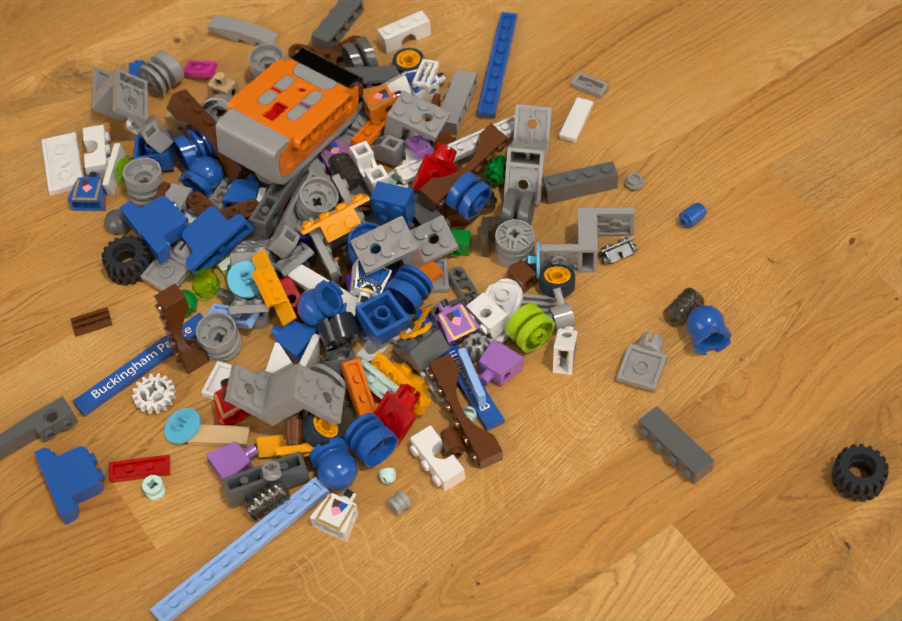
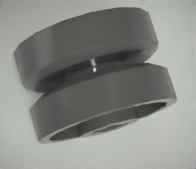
M363 36L356 39L354 45L351 42L341 45V54L346 68L378 66L374 50L366 37Z
M508 188L503 203L501 224L505 221L516 219L531 225L535 211L536 193L526 190L521 196L519 189Z

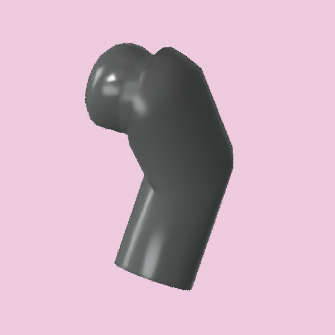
M221 287L218 289L217 296L225 299L226 305L230 306L234 300V293Z

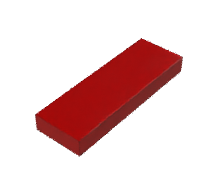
M169 454L109 462L110 483L145 479L150 475H157L159 477L171 475V457Z

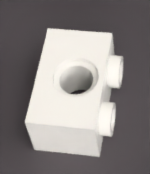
M484 292L466 305L467 311L479 324L480 330L484 335L488 334L494 339L505 331L509 320L508 315Z

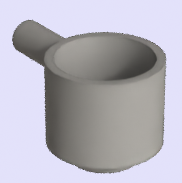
M561 288L553 289L557 305L548 308L547 315L555 322L554 331L558 332L560 328L564 329L566 326H575V318L570 305L564 301Z

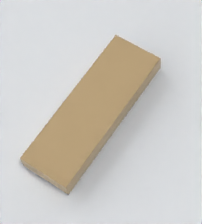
M201 424L196 435L187 442L189 445L225 446L232 442H237L240 447L247 448L251 430L250 427Z

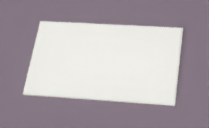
M368 340L357 356L371 362L377 352L383 353L391 341L388 340L375 347L371 340Z

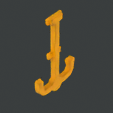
M434 306L422 308L421 311L423 313L419 320L414 322L415 326L409 333H406V330L401 331L399 334L402 340L414 338L428 331L432 326L430 322L426 323L423 328H419Z

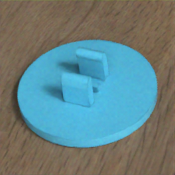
M537 241V256H528V263H537V279H539L540 241Z
M238 262L228 272V286L239 297L252 298L260 294L251 274L256 270L253 262Z
M183 408L173 413L168 418L164 427L166 439L173 444H182L192 439L200 428V415L192 408Z

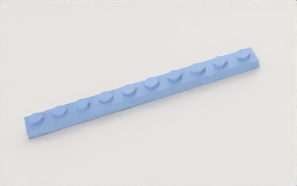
M314 477L150 609L152 614L158 621H173L329 494V490Z

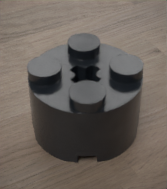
M352 312L334 315L333 319L328 321V318L317 324L326 352L336 349L337 346L349 347L352 345V342L362 338Z

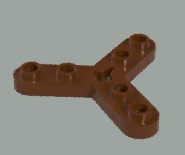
M193 192L188 196L187 204L199 216L207 208L213 206L228 220L235 215H242L248 221L259 201L249 199L220 210L201 192Z

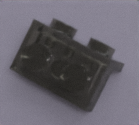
M482 216L481 227L477 229V238H479L478 249H481L482 257H489L491 242L495 243L496 230L501 224L500 217Z

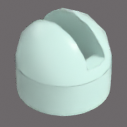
M471 406L464 407L463 411L472 422H475L477 419L476 410Z
M385 468L379 471L380 479L383 483L390 484L395 481V468Z

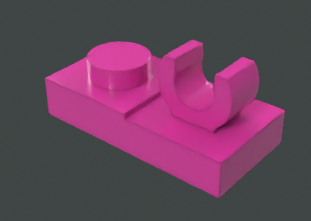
M189 60L183 69L184 77H203L205 80H208L215 76L218 64L216 61Z

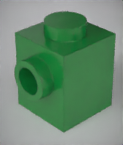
M450 229L459 249L448 255L470 256L471 230Z

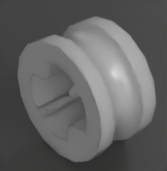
M269 461L262 465L265 480L273 481L281 477V467L278 462Z

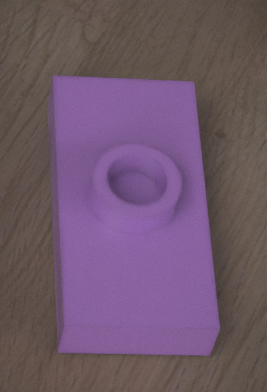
M421 135L404 141L405 146L418 160L424 158L425 153L428 155L434 153L433 147Z

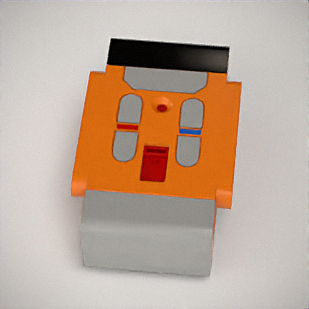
M302 48L288 61L281 58L278 59L228 102V112L216 124L218 152L274 183L285 185L357 118L363 105V78L306 48Z

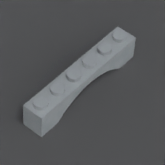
M346 128L337 137L353 146L350 140L356 132ZM391 135L378 137L370 145L374 153V159L394 167L404 157V140Z
M312 170L297 185L268 246V249L282 259L296 247L300 238L296 225H301L302 220L296 212V203L302 184L308 179L320 177Z

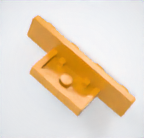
M359 193L353 196L352 200L348 203L342 202L336 205V209L331 212L325 211L319 214V218L314 221L308 220L302 223L299 231L304 235L320 227L329 243L361 224L354 208L369 201L370 198L366 194Z
M261 250L251 258L256 268L251 274L267 308L274 307L282 325H288L296 319V314L266 251Z
M377 352L371 364L398 386L400 384H409L416 388L414 394L418 390L421 395L414 407V411L418 415H423L431 403V399L426 395L430 388L425 384V380L415 375L408 364L393 363L382 352Z
M283 435L257 438L259 458L285 457L299 451L302 453V457L309 456L314 448L308 442H301V445H285Z

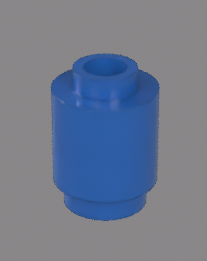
M693 203L679 213L680 224L683 227L692 228L704 219L707 214L706 208L701 203Z

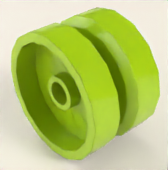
M528 303L519 308L510 317L505 327V333L513 341H516V344L525 353H530L548 341L554 332L555 322L547 314H544V311L536 303Z

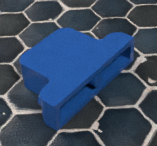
M160 196L143 207H139L132 202L120 206L119 208L124 220L138 237L145 242L147 248L161 264L169 260L171 257L170 250L172 249L170 244L182 238V232L187 227L186 223L189 221L184 212L180 213L175 201L171 202L167 197Z
M216 207L207 208L182 232V237L193 250L192 254L186 259L185 264L187 268L200 278L250 234L254 227L242 215H235L228 220Z
M84 446L76 447L59 456L49 448L35 451V456L60 516L66 525L74 522L79 516L78 510L80 508L78 504L100 494L104 490L102 480L105 479L101 468L97 469L95 464H98V460L94 452L89 453Z

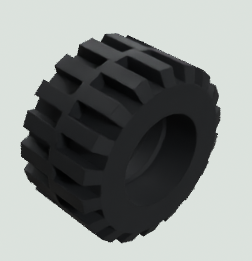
M124 235L119 239L118 237L114 238L113 242L110 241L108 246L104 247V252L101 255L102 263L111 281L117 282L119 285L124 283L125 286H128L129 283L134 285L137 281L141 282L140 276L152 263L145 242L141 241L139 237L134 238L133 235H129V237ZM132 258L130 261L123 262L126 259Z
M852 444L850 448L845 447L842 452H839L831 474L833 486H837L836 490L838 493H844L843 497L846 499L851 497V501L855 502L857 499H860V502H865L866 498L870 501L874 499V496L880 495L889 474V465L885 463L886 458L880 456L881 452L879 450L874 451L872 446L867 448L864 447V444H859L857 447L855 444ZM861 468L865 470L870 475V477H857L850 471V469Z

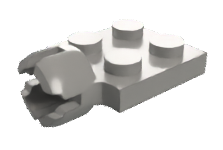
M184 241L178 242L170 250L171 257L169 260L161 264L155 259L140 276L141 279L160 291L174 283L179 287L191 273L185 262L187 257L192 254V248L188 244L183 246L185 244Z
M645 332L641 335L637 345L629 344L617 376V381L655 392L667 360V355L661 353L663 346L661 336L655 334L651 342L649 339L651 332Z

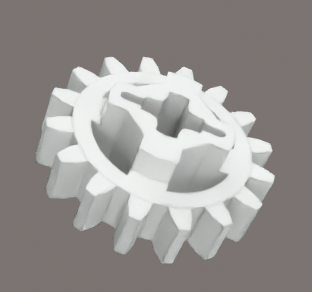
M160 373L156 377L150 374L148 379L142 377L143 382H137L138 388H133L134 395L132 397L136 407L140 408L142 412L147 410L149 414H152L154 410L157 414H159L160 409L166 411V405L172 406L171 400L176 399L174 394L176 389L172 380H168L166 375L161 378Z

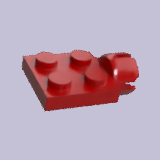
M438 143L432 155L425 153L411 187L419 191L431 178H439L456 173L458 168L453 165V161L457 151L450 146Z
M400 384L395 393L387 391L374 411V414L384 422V425L398 437L396 447H399L418 417L414 407L421 394L418 390L414 394L416 388L409 384Z

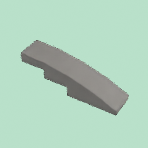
M216 15L213 16L207 28L237 43L239 40H243L255 46L256 42L259 44H274L278 33L264 27Z

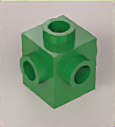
M501 154L494 157L485 166L486 170L483 176L494 186L502 183L505 184L507 159Z

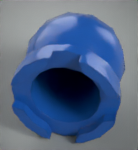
M211 156L198 157L192 161L188 171L181 174L178 182H182L184 186L192 188L193 192H201L209 199L212 195V190L216 189L223 180V166L217 159Z
M323 280L315 288L306 290L299 297L297 313L302 321L313 326H317L320 321L326 318L329 321L332 317L334 318V315L346 311L347 303H343L341 297L344 293L334 281L327 282Z
M700 305L692 309L687 317L686 327L687 332L693 338L692 344L695 352L700 355H707L706 352L715 350L718 353L725 349L731 343L730 337L732 335L725 326L723 314L712 305Z
M330 438V443L322 447L320 444L315 446L311 450L309 458L311 465L317 469L318 478L326 488L340 491L354 483L358 473L357 463L348 453L349 447L343 438Z

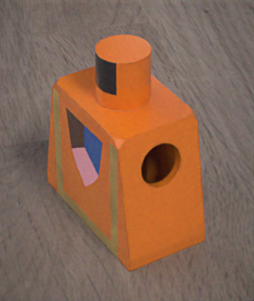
M387 85L359 90L360 98L363 99L362 106L372 124L387 118V114L401 94V90L391 93Z

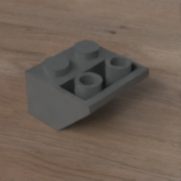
M430 327L428 331L414 338L403 340L400 338L392 349L412 369L422 371L429 365V362L439 358L450 347L441 331Z

